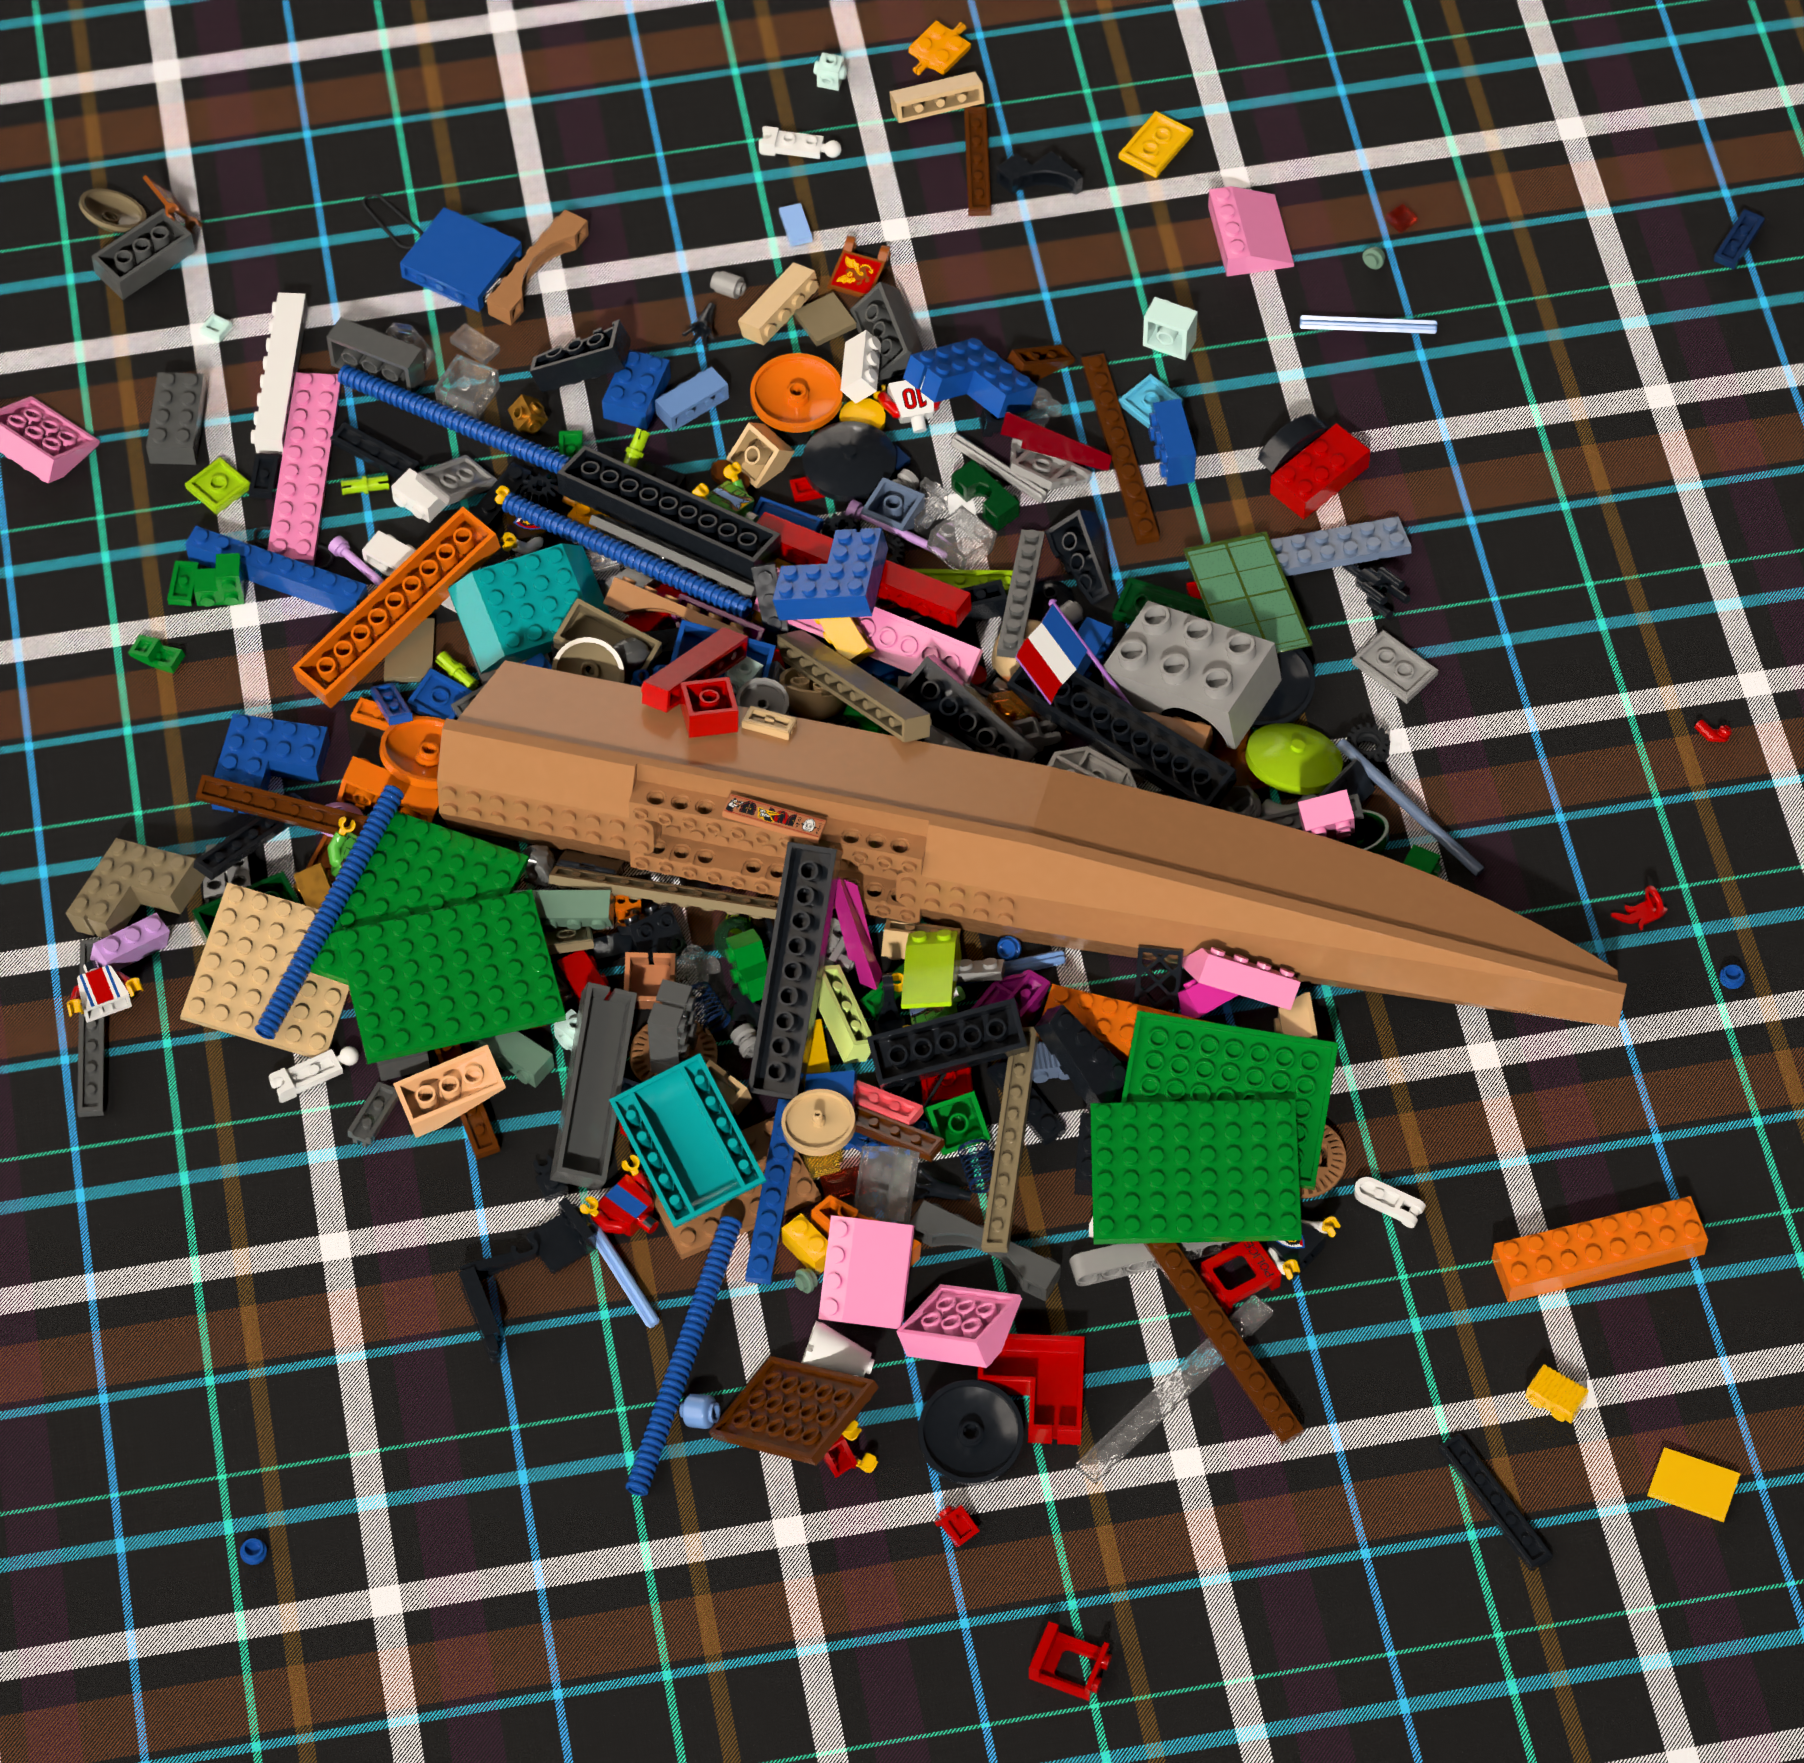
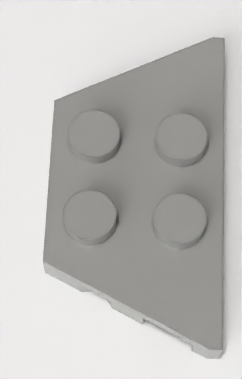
M1012 438L1010 471L1018 474L1019 477L1028 479L1040 487L1049 490L1091 480L1093 472L1071 461L1021 448L1023 440Z

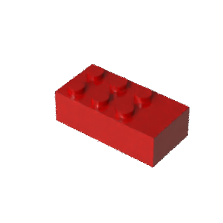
M1336 423L1271 476L1270 493L1304 520L1369 467L1371 450Z

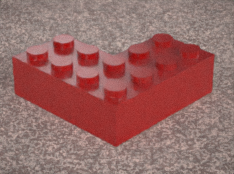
M1008 1334L1002 1352L994 1359L993 1363L987 1368L978 1367V1381L990 1383L1000 1388L1007 1395L1030 1396L1028 1443L1052 1444V1439H1057V1444L1081 1445L1085 1337Z

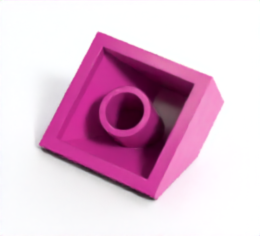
M1195 979L1183 984L1185 989L1178 992L1181 1015L1192 1018L1201 1017L1238 996L1235 993L1198 983Z

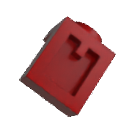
M949 1505L938 1513L940 1518L934 1522L937 1527L942 1526L956 1547L961 1546L980 1531L962 1505L956 1507Z

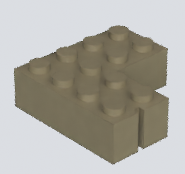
M579 598L576 599L553 637L554 648L558 650L569 641L579 637H596L608 642L610 645H614L622 639L638 638L640 641L645 642L650 654L643 666L636 667L634 671L645 669L649 674L662 653V642ZM624 666V684H630L633 679V673H628ZM591 667L588 673L593 674L594 668ZM642 673L639 674L640 680L643 679Z
M116 838L67 910L66 915L77 932L92 936L96 934L99 938L104 939L124 929L141 904L181 915L204 880L205 875L193 868L195 858Z

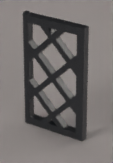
M1138 946L1134 1004L1139 1005V999L1145 996L1152 1004L1151 1008L1165 1011L1160 1005L1171 998L1174 1002V1011L1167 1012L1179 1013L1178 992L1181 989L1184 949ZM1143 952L1152 953L1156 959L1146 965L1142 961ZM1168 955H1178V964L1173 968L1164 959ZM1159 962L1168 970L1160 978L1150 970ZM1146 972L1155 982L1144 989L1141 986V975ZM1171 975L1176 978V988L1172 991L1162 983ZM1159 986L1167 995L1156 1002L1148 992Z

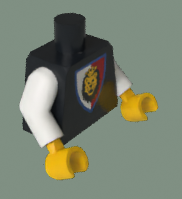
M1333 1216L1326 1218L1324 1221L1301 1220V1240L1267 1241L1266 1253L1281 1274L1286 1275L1288 1280L1292 1279L1294 1281L1325 1248L1326 1235L1324 1234L1334 1237L1336 1235L1334 1228H1340L1341 1225Z

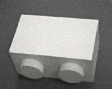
M409 468L391 486L393 500L399 507H405L417 518H422L430 523L447 505L415 480L417 472Z

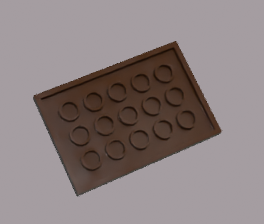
M770 1356L719 1418L718 1422L710 1429L709 1434L715 1440L817 1465L825 1457V1454L840 1438L849 1424L855 1420L865 1404L871 1400L879 1387L871 1379Z

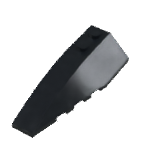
M934 654L926 656L898 691L899 694L930 713L931 720L943 724L953 735L961 739L963 738L975 746L995 754V756L1030 762L1039 751L1006 717Z

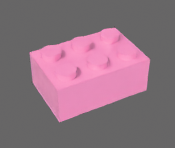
M1347 789L1298 802L1299 818L1303 831L1330 839L1337 838V841L1348 839L1351 837V834L1355 833L1354 815Z

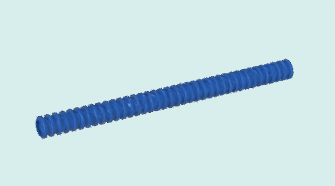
M345 364L338 373V382L346 387L363 392L365 395L369 394L370 397H375L377 400L381 399L382 402H387L389 405L399 407L401 410H406V412L418 415L421 418L424 417L425 420H430L433 423H437V425L455 430L457 433H461L464 436L467 435L469 438L486 443V445L492 446L495 449L498 448L500 451L517 456V458L523 459L526 462L529 461L538 467L542 466L543 469H548L550 472H555V474L571 459V457H567L564 454L561 455L552 449L548 450L547 447H542L533 441L523 439L521 436L517 437L516 434H511L502 428L498 429L497 426H492L490 423L486 424L485 421H480L478 418H473L470 415L467 416L466 413H461L458 410L455 411L454 408H449L427 397L424 398L422 395H418L415 392L412 393L410 390L393 385V383L381 380V378L374 375H369L360 369L357 370L348 364Z
M509 493L503 501L502 510L505 513L509 512L510 515H515L516 518L528 521V523L534 524L536 527H541L543 530L547 529L548 532H553L554 535L566 538V540L579 544V546H585L586 549H591L592 552L604 555L605 558H610L612 561L617 560V563H623L625 567H630L632 570L636 569L637 572H642L646 576L649 575L650 578L662 581L663 584L668 583L670 587H675L677 590L681 589V592H687L690 596L694 595L695 598H700L701 601L705 602L707 600L708 604H713L714 607L720 606L721 610L726 609L728 613H733L735 616L739 615L741 619L746 618L752 609V600L746 599L745 596H739L738 593H733L731 590L726 591L725 587H720L718 584L713 585V582H707L705 578L701 579L698 575L694 576L693 573H688L684 569L681 570L680 567H675L673 564L668 565L667 561H662L653 555L649 556L648 553H643L640 549L636 550L635 547H630L629 544H623L622 541H617V539L604 535L602 532L598 533L597 530H592L588 526L585 527L584 524L572 521L571 518L566 519V516H560L559 513H554L550 509L547 510L546 507H541L533 501L528 502V499H522L521 496H516L515 493Z
M385 785L384 792L380 794L381 798H378L377 804L373 807L374 811H371L370 817L367 818V823L363 826L364 830L360 831V836L357 837L356 843L352 846L353 849L349 852L350 855L346 857V862L342 865L343 868L339 870V875L335 878L336 881L332 883V888L328 891L329 894L325 896V900L321 904L322 907L318 909V913L314 917L315 920L311 922V926L307 930L308 933L304 935V939L300 943L301 946L297 948V952L293 956L294 959L290 961V965L286 969L287 972L283 974V979L279 982L280 985L276 987L277 992L272 994L273 998L269 1000L270 1005L265 1007L266 1011L262 1013V1018L258 1020L259 1025H256L254 1028L261 1037L274 1039L275 1033L279 1031L278 1026L282 1025V1020L286 1018V1013L290 1010L289 1006L293 1005V1000L297 997L296 993L300 992V987L304 984L303 980L307 979V974L311 971L310 966L314 964V958L318 957L317 952H321V945L324 946V940H328V933L332 932L331 927H335V921L339 919L338 914L341 915L343 912L341 908H345V902L349 901V896L353 893L352 889H355L357 886L356 883L360 880L359 876H362L363 870L367 867L366 864L369 863L370 857L374 854L373 851L376 850L377 844L381 841L380 838L383 837L384 832L387 830V825L391 822L390 819L394 817V813L398 809L397 806L401 804V800L404 798V793L399 788Z
M723 1216L720 1218L721 1224L718 1225V1231L715 1232L716 1238L713 1239V1245L710 1246L711 1252L708 1253V1259L705 1260L706 1266L703 1267V1273L700 1274V1280L697 1283L698 1287L695 1289V1294L692 1297L693 1301L690 1303V1308L687 1311L688 1315L685 1317V1323L682 1325L683 1330L680 1331V1337L677 1339L678 1344L675 1345V1351L672 1353V1359L669 1362L670 1366L667 1367L668 1373L665 1374V1380L662 1382V1387L659 1390L658 1402L654 1404L655 1409L652 1410V1416L649 1418V1424L646 1427L647 1431L644 1432L645 1438L641 1441L640 1453L636 1455L637 1460L634 1461V1467L631 1469L632 1475L628 1477L629 1482L626 1483V1489L634 1495L645 1496L649 1492L648 1488L651 1487V1481L654 1478L653 1473L657 1470L655 1466L659 1464L658 1459L661 1458V1451L664 1450L663 1444L667 1441L666 1437L669 1435V1429L672 1427L671 1422L675 1419L676 1408L679 1407V1401L682 1399L681 1393L685 1390L684 1386L687 1385V1379L690 1376L689 1372L692 1370V1364L695 1362L694 1357L697 1356L696 1350L700 1348L699 1343L702 1342V1336L705 1333L704 1329L707 1327L712 1307L715 1305L714 1300L718 1297L719 1286L722 1285V1279L725 1277L724 1272L727 1271V1265L730 1262L729 1258L732 1257V1251L735 1248L734 1244L737 1242V1237L740 1234L739 1230L742 1228V1223L734 1217Z

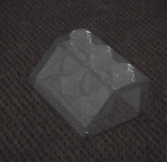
M862 1146L853 1205L854 1208L859 1210L858 1213L868 1218L873 1217L882 1222L909 1225L920 1152L899 1146Z

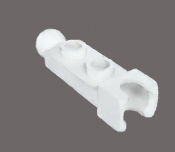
M770 126L762 127L763 139L759 140V152L762 155L775 156L776 154L820 159L821 152H824L830 158H835L842 151L838 141L831 140L825 144L824 136L779 131V128Z
M352 1046L341 1049L338 1056H335L332 1049L293 1067L288 1069L282 1068L269 1075L270 1085L274 1089L278 1088L279 1102L284 1103L297 1097V1094L343 1074L341 1065H354L359 1059V1053Z

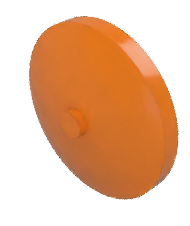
M791 353L775 357L760 367L751 382V404L757 416L767 425L785 432L801 433L818 429L837 415L843 403V392L840 390L841 377L837 370L824 359L810 354Z
M414 716L413 721L390 725L382 735L379 748L380 758L385 768L393 776L407 784L427 789H438L437 775L441 735L445 720L429 716Z

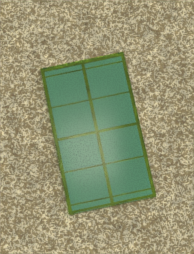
M1266 531L1183 549L1211 622L1274 642L1277 653L1312 646L1311 638Z

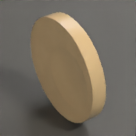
M813 1089L797 1095L787 1104L782 1114L781 1124L785 1140L794 1150L809 1156H825L839 1151L849 1143L856 1129V1117L852 1104L842 1094L828 1089Z

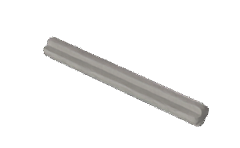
M956 434L951 440V445L1036 501L1042 503L1047 498V490L1011 472L1008 465L963 436Z

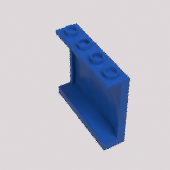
M444 207L400 262L401 275L406 280L480 312L484 307L483 296L514 256L522 258L521 241L515 237L507 236L495 228L487 227L475 219H469L457 211H451Z

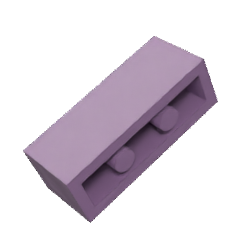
M155 913L93 943L90 960L97 961L100 968L110 965L114 971H119L167 947L170 930L159 915Z

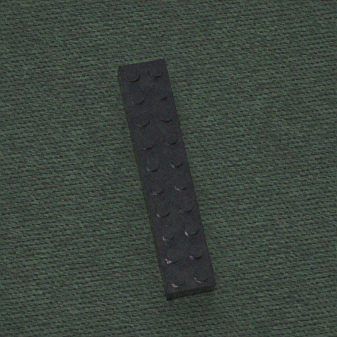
M585 445L557 472L559 494L754 582L751 570L752 565L774 562L781 555L780 533Z
M1021 665L1007 682L1009 696L1175 798L1217 808L1237 781L1236 770L1076 671L1058 689L1051 705Z
M793 842L787 843L748 1083L750 1093L792 1100L804 1092L842 851L838 849Z

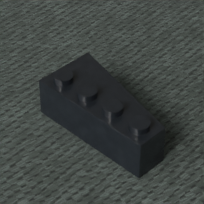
M620 319L612 322L613 326L606 330H603L602 327L593 330L594 335L583 340L581 337L575 338L565 348H562L560 345L533 357L529 372L541 392L556 390L562 386L577 384L580 381L591 378L595 379L601 375L612 372L616 373L625 369L631 339Z
M1064 1005L1047 1009L1034 1029L1051 1055H1055L1061 1064L1059 1066L1064 1075L1067 1074L1074 1084L1073 1089L1078 1096H1082L1087 1104L1085 1107L1088 1112L1091 1113L1090 1103H1111L1125 1083L1127 1067Z

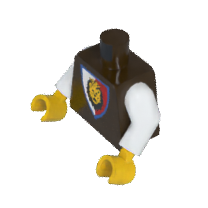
M502 485L496 490L498 494L495 497L496 503L503 504L505 497L511 493L508 487ZM509 512L505 513L507 532L500 539L501 542H504V551H510V555L519 553L526 555L536 552L547 545V529L543 530L541 527L528 523V521L516 518L515 515H510Z

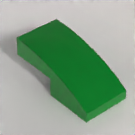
M144 635L138 636L128 652L131 657L142 663L173 674L185 657L182 649L164 646L159 639Z

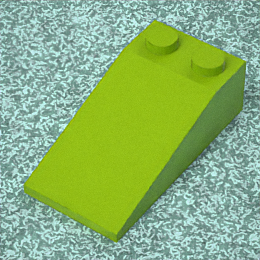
M942 929L938 932L916 931L908 934L901 999L902 1009L952 1006L962 958L958 930Z

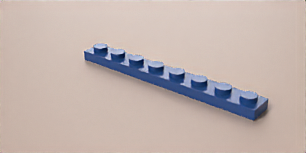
M778 1099L764 1173L767 1182L762 1184L745 1275L746 1282L767 1285L772 1283L796 1151L785 1140L781 1124L783 1111L791 1100Z

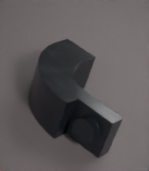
M1312 413L1300 416L1281 428L1268 441L1257 459L1271 473H1275L1329 430L1330 426L1326 422L1318 420Z

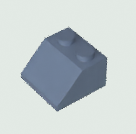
M883 477L861 510V514L901 531L915 528L925 512V494Z

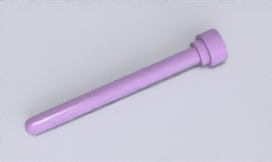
M854 499L846 509V516L853 513L854 519H863L942 558L949 556L947 549L908 530L901 531L861 514L863 504Z
M337 536L330 542L328 550L331 553L347 559L377 587L384 581L383 578L350 550L348 541L342 536Z

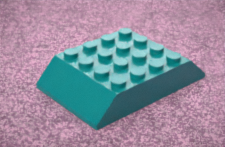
M561 543L475 570L448 588L449 595L481 674L498 669L505 660L518 663L530 659L540 652L542 654L552 652L551 644L554 643L553 637L577 598L611 615L608 607L603 604L604 597L583 546Z
M700 1053L609 1099L674 1229L767 1182Z

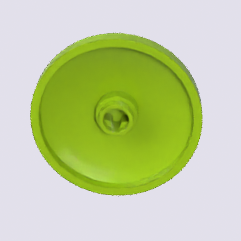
M1275 723L1259 728L1250 736L1245 751L1246 762L1257 778L1277 790L1291 794L1312 795L1321 793L1341 773L1343 767L1341 753L1329 738L1314 729L1292 723Z

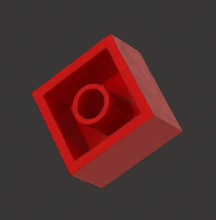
M730 677L680 682V706L689 738L738 732L739 710Z

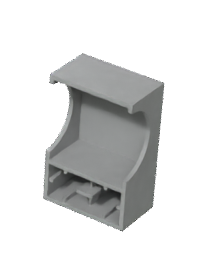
M1151 601L1146 602L1103 665L1127 700L1136 709L1148 713L1157 712L1161 715L1164 710L1169 708L1191 711L1211 723L1223 736L1227 747L1235 750L1282 680L1274 642ZM1102 674L1105 690L1119 697Z

